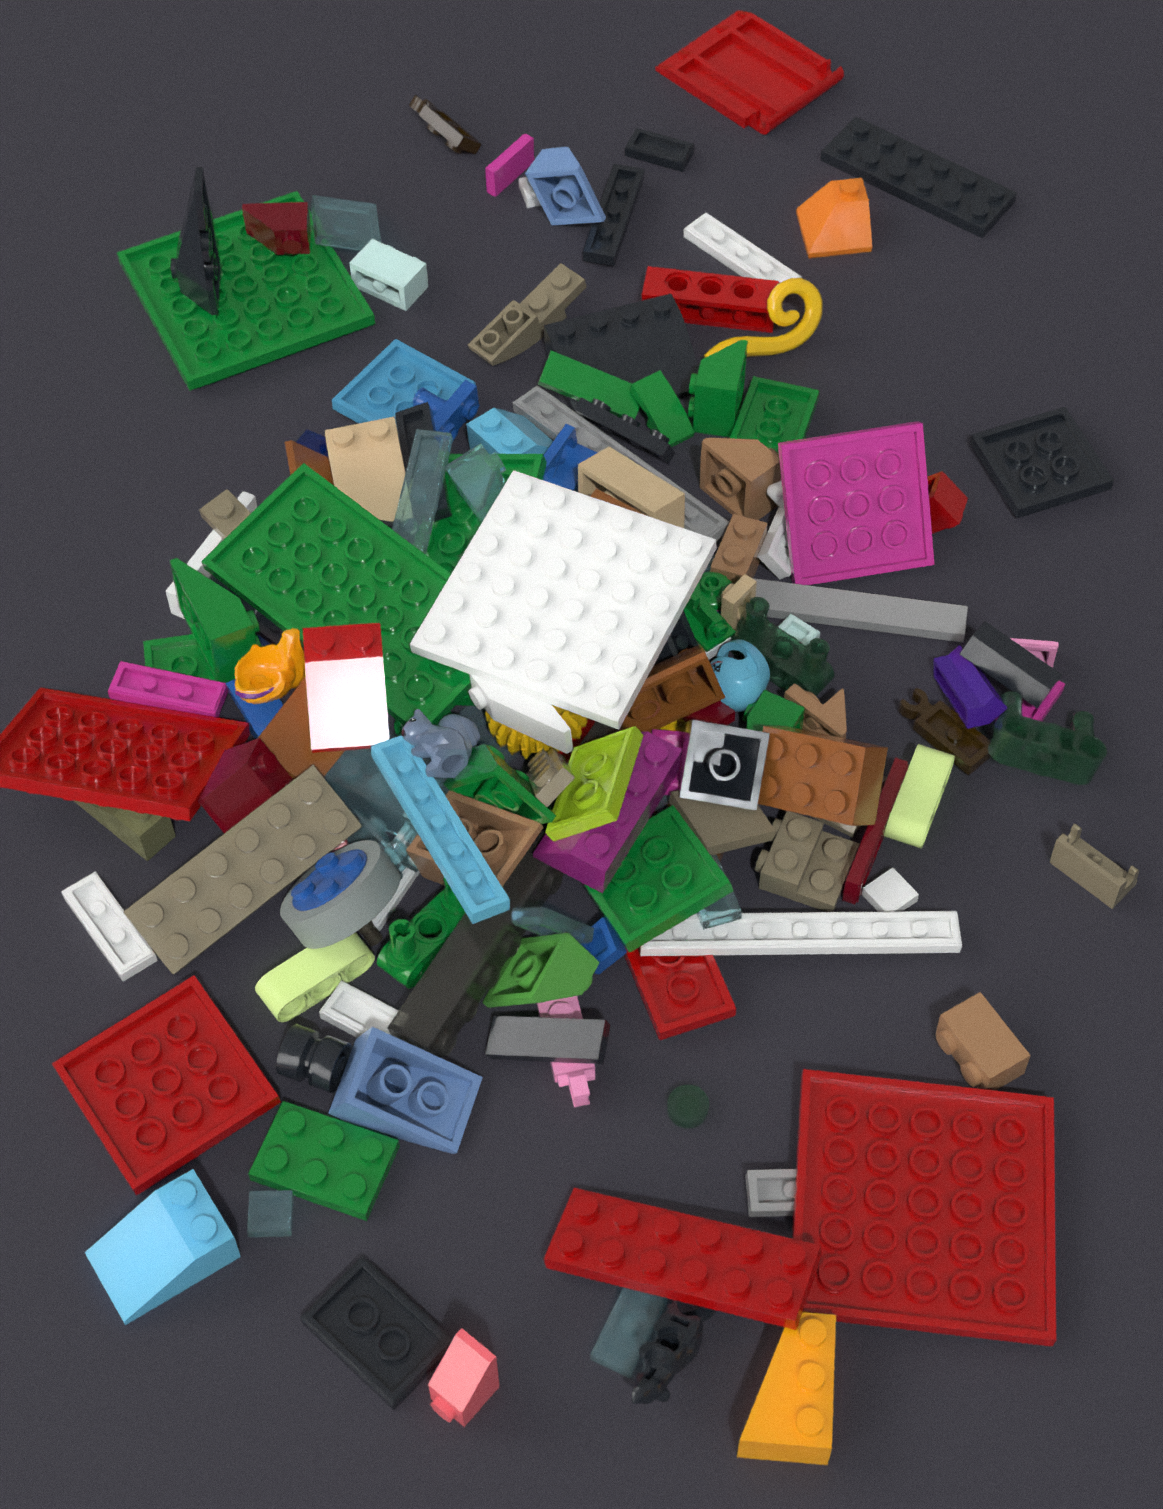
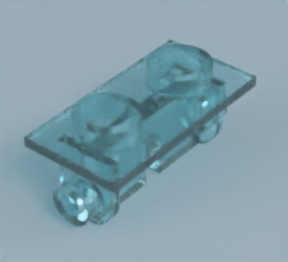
M357 809L354 810V813L360 819L359 822L362 828L347 839L349 844L364 840L377 842L400 872L401 880L403 878L402 872L406 867L414 872L418 871L417 867L409 860L410 856L406 852L407 847L398 839L392 841L386 834L390 828L380 817L374 813L369 817Z

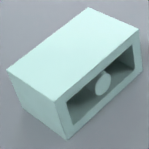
M371 239L349 262L351 278L359 290L405 311L428 288L425 262L374 239Z

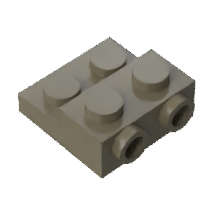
M787 811L783 820L776 818L772 826L776 832L770 851L762 849L758 857L755 871L760 873L759 889L825 912H834L860 843L824 832L823 822Z

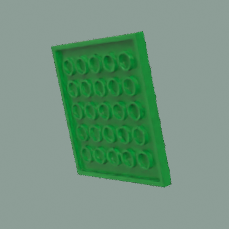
M295 191L263 203L304 201L299 192ZM242 210L213 219L222 266L218 315H211L182 294L178 278H172L171 258H176L177 244L181 231L117 252L121 267L189 391L375 324L374 313L310 210V254L277 255L246 233Z

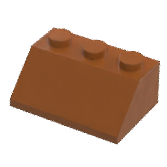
M701 644L691 649H685L676 656L652 667L620 729L612 727L615 733L634 726L640 732L651 733L652 729H660L725 698Z

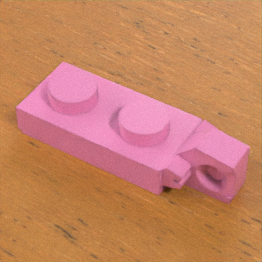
M577 996L537 1003L539 1017L583 1019ZM550 1062L555 1083L558 1082L559 1087L569 1086L573 1106L579 1107L590 1104V1092L587 1081L595 1080V1064Z

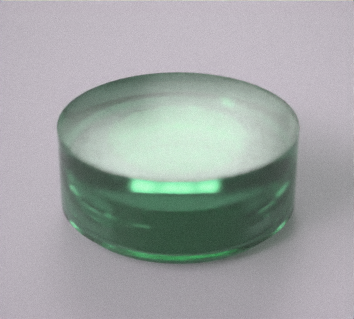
M681 1085L671 1092L667 1103V1114L675 1125L691 1129L698 1127L706 1120L709 1111V1099L702 1089L694 1085Z

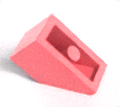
M462 1328L455 1335L428 1384L430 1397L433 1400L430 1405L433 1410L445 1421L451 1422L455 1419L465 1427L500 1387L496 1356Z

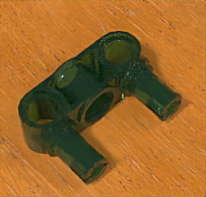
M753 597L750 599V603L747 602L745 616L738 622L736 633L731 636V641L737 639L745 640L755 646L764 656L769 666V681L782 690L786 691L796 683L803 690L812 692L817 697L835 677L832 666L826 661L830 650L829 644L821 638H814L810 641V644L805 646L794 636L786 633L767 619L770 607L767 600L762 597ZM731 650L738 659L742 660L745 658L742 652Z
M1005 692L1001 698L1008 709L999 715L994 724V736L988 745L991 757L1001 764L1033 772L1039 776L1051 777L1077 785H1085L1091 782L1107 755L1105 744L1094 736V716L1085 711L1076 712L1073 715V719L1070 720L1071 729L1064 728L1054 723H1046L1024 717L1022 714V696L1016 692Z

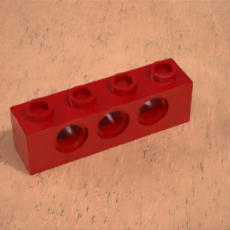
M648 266L642 291V301L672 294L685 323L773 333L774 322L769 317L767 311V300L771 291L779 284V281Z

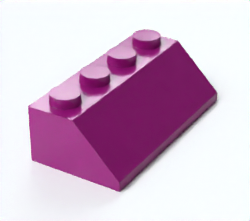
M641 732L643 734L642 742L617 821L554 842L545 834L533 853L534 858L603 894L679 771L682 749L650 732Z

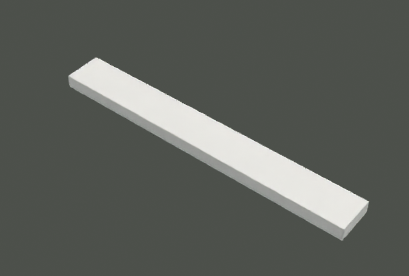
M957 911L696 913L640 946V956L960 953L962 941Z

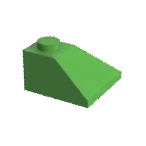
M569 932L518 939L482 1003L489 1008L540 1003L582 995L591 985L592 976L600 962Z

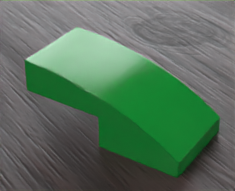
M660 370L631 384L630 392L648 416L647 426L650 430L654 429L670 439L668 444L671 447L694 436L695 432L681 402Z

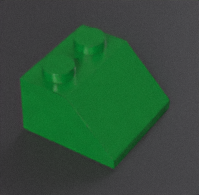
M739 340L703 358L700 362L698 374H691L689 394H694L695 397L690 398L688 417L694 418V432L723 437L731 436L739 415L745 388L748 340Z

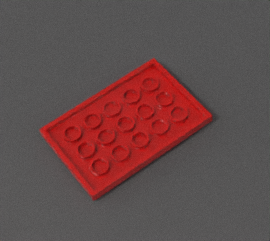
M40 687L0 734V788L24 791L29 794L52 796L68 801L74 800L91 803L101 807L124 809L140 814L146 813L163 816L174 820L191 821L201 806L198 803V799L224 751L244 744L250 736L249 723Z

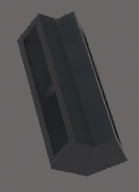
M986 621L976 630L960 653L964 658L1036 708L1044 702L1062 676L1061 673Z

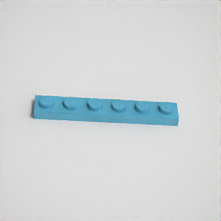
M402 735L372 745L371 757L472 924L510 910L509 897L435 778L427 777L425 772L427 765L422 758L412 755L411 749L415 746L405 741Z

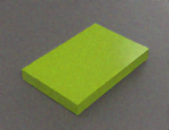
M636 726L573 748L568 765L575 779L557 796L553 807L556 817L552 822L548 823L545 831L553 842L617 821L643 738V734Z

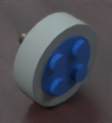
M364 840L349 844L335 852L324 855L318 860L316 865L294 884L282 902L280 915L300 942L310 949L330 946L357 931L363 935L370 946H374L382 940L383 936L374 927L371 920L385 908L396 893L401 880L400 872L377 842Z

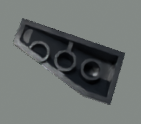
M196 167L177 244L176 258H171V275L173 279L178 278L182 294L211 315H218L222 266L203 167Z

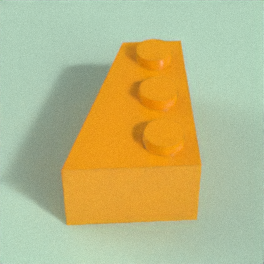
M802 1312L797 1330L784 1328L739 1440L738 1458L828 1465L832 1450L836 1315Z

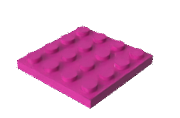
M916 421L778 443L793 584L813 585L935 565L923 423Z

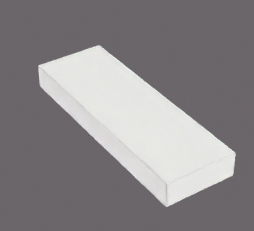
M96 871L61 891L67 904L123 982L157 962L156 955L151 947L125 916L124 910Z

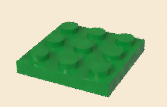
M674 805L648 820L603 894L583 884L629 953L734 891L729 879Z

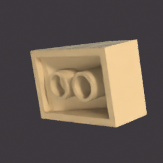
M395 417L325 430L334 486L379 520L416 524L412 512Z

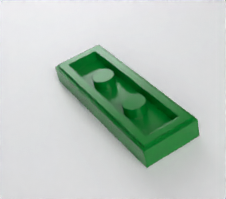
M554 351L550 352L538 385L577 401L581 397L589 402L596 398L611 407L610 413L621 418L622 414H626L635 419L640 407L630 392L632 383Z

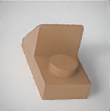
M796 683L785 691V699L805 707L803 730L846 739L847 726L843 688L824 705L820 703L816 695L803 690Z

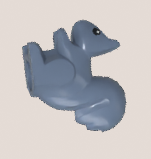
M417 709L414 712V716L407 721L402 729L403 739L416 746L411 749L412 755L431 759L425 770L427 777L455 778L468 765V760L472 754V747L476 746L477 741L480 740L476 724L469 718L458 714L444 716L437 726L432 725L430 720Z

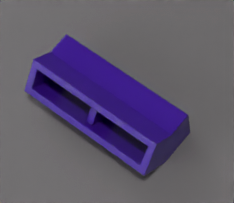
M959 645L949 655L933 658V677L967 729L990 724L1008 707L984 672L960 655L963 647Z

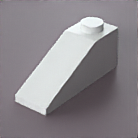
M469 674L472 688L468 692L474 705L479 710L484 708L494 721L566 754L573 751L571 729L551 704Z

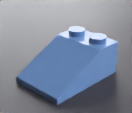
M371 1027L355 1040L328 1114L385 1136L456 1154L483 1077L377 1028Z

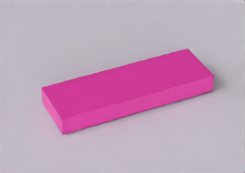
M120 661L108 689L110 699L219 717L228 690L226 683Z

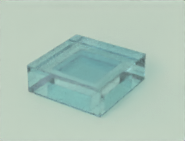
M292 1190L250 1191L247 1226L249 1237L292 1236L294 1205Z

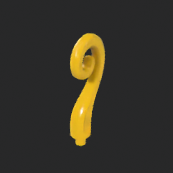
M790 278L780 282L774 287L768 297L767 311L775 324L782 327L790 326L798 321L800 314L797 310L792 309L784 312L782 303L790 294L801 296L805 304L804 315L792 330L776 337L742 336L729 338L712 347L703 357L705 358L739 340H748L747 357L776 355L799 347L812 336L821 320L823 301L820 292L811 282L802 278Z

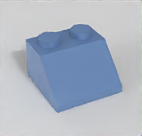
M569 147L542 149L525 174L551 225L604 222L606 216L581 165Z

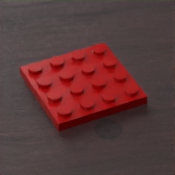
M195 975L52 1063L59 1077L136 1196L281 1103L274 1088Z

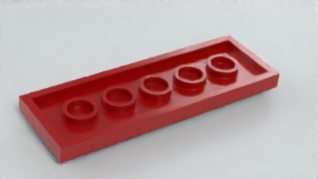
M573 1188L545 1254L544 1262L547 1269L797 1330L822 1253L821 1245Z

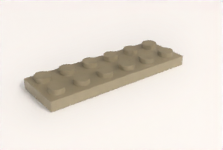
M312 765L123 913L174 976L313 867L320 858L331 853L359 831L362 825L316 767Z

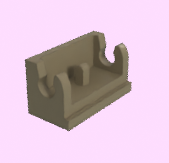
M1074 823L1068 837L1062 834L1056 840L1050 863L1113 909L1136 885L1139 870L1132 865L1128 872H1126L1081 839L1082 828Z

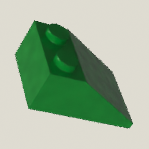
M178 558L170 560L178 607L215 680L223 683L234 680L237 662L249 652L252 645L257 644L262 647L256 635V632L260 631L254 612L252 610L246 612L239 597Z
M483 744L473 747L468 765L455 778H447L443 784L450 791L541 824L550 823L556 817L550 805L546 807L535 797L529 782L530 777L521 771L514 770L504 761V755L490 745Z

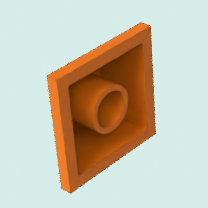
M862 178L830 181L796 209L808 258L872 252L869 199Z

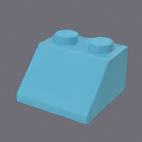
M492 408L467 423L470 454L544 455L553 442L525 416L498 408Z

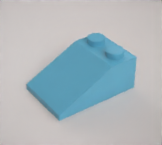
M194 1169L155 1190L85 1252L125 1325L241 1257L233 1234Z

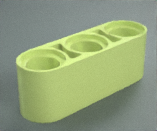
M920 744L917 745L890 813L884 833L885 837L922 849L948 782L955 760L954 755Z
M355 932L330 946L302 950L262 976L255 986V991L278 1022H287L331 995L341 980L348 984L365 973L375 961V956Z

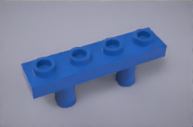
M466 379L448 400L436 396L423 387L416 392L413 398V406L426 402L429 403L433 411L440 451L446 444L454 441L460 427L466 420H471L479 409L477 386Z

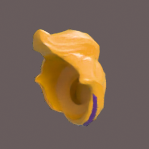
M292 628L284 631L278 645L270 644L262 647L257 644L252 645L249 652L237 662L235 667V694L237 696H240L247 703H268L281 699L291 689L299 686L306 677L304 650L300 643V630Z

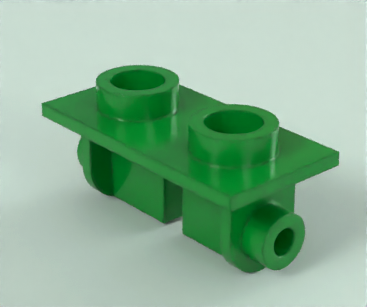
M694 589L684 608V612L696 641L708 652L734 635L736 631Z

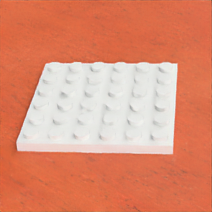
M513 470L410 643L411 651L414 654L619 730L717 549L716 539Z

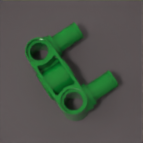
M445 878V889L416 914L410 922L405 919H398L392 922L389 927L390 941H388L378 955L377 966L407 989L417 986L480 923L472 924ZM432 935V936H436V937H435V938H426L425 936Z

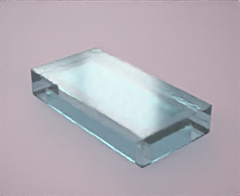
M513 908L511 922L535 934L545 936L569 932L580 944H586L593 940L594 928L548 908Z

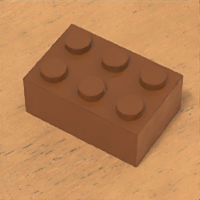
M763 726L762 732L770 733L758 804L850 826L875 825L888 747L788 726Z

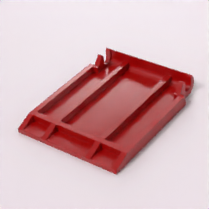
M739 10L655 67L656 72L742 128L750 126L763 135L771 132L844 78L842 66L832 72L830 68L831 59H825L752 12Z

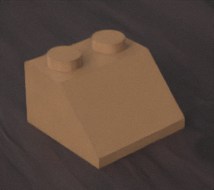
M706 438L702 441L700 489L732 515L737 514L759 520L778 506L767 494L769 485L781 481L780 460L775 450L767 448L758 439Z

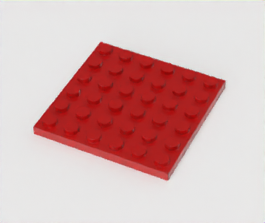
M803 1069L801 1075L792 1239L821 1245L822 1253L803 1312L836 1315V1322L1053 1347L1056 1342L1054 1097Z

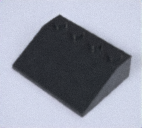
M672 294L544 325V344L547 359L550 352L554 351L630 383L637 382L660 370L678 398L694 395L689 394L690 379L692 373L698 374L699 367L683 316ZM563 395L568 407L575 411L574 408L578 401Z

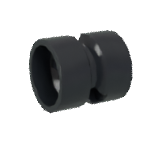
M294 1024L287 1032L281 1044L276 1061L277 1074L299 1082L308 1078L310 1086L333 1094L339 1086L352 1051L351 1043L329 1035L321 1039L318 1031Z

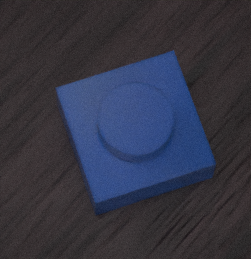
M602 917L576 938L600 962L594 974H601L627 953L624 944L605 917Z

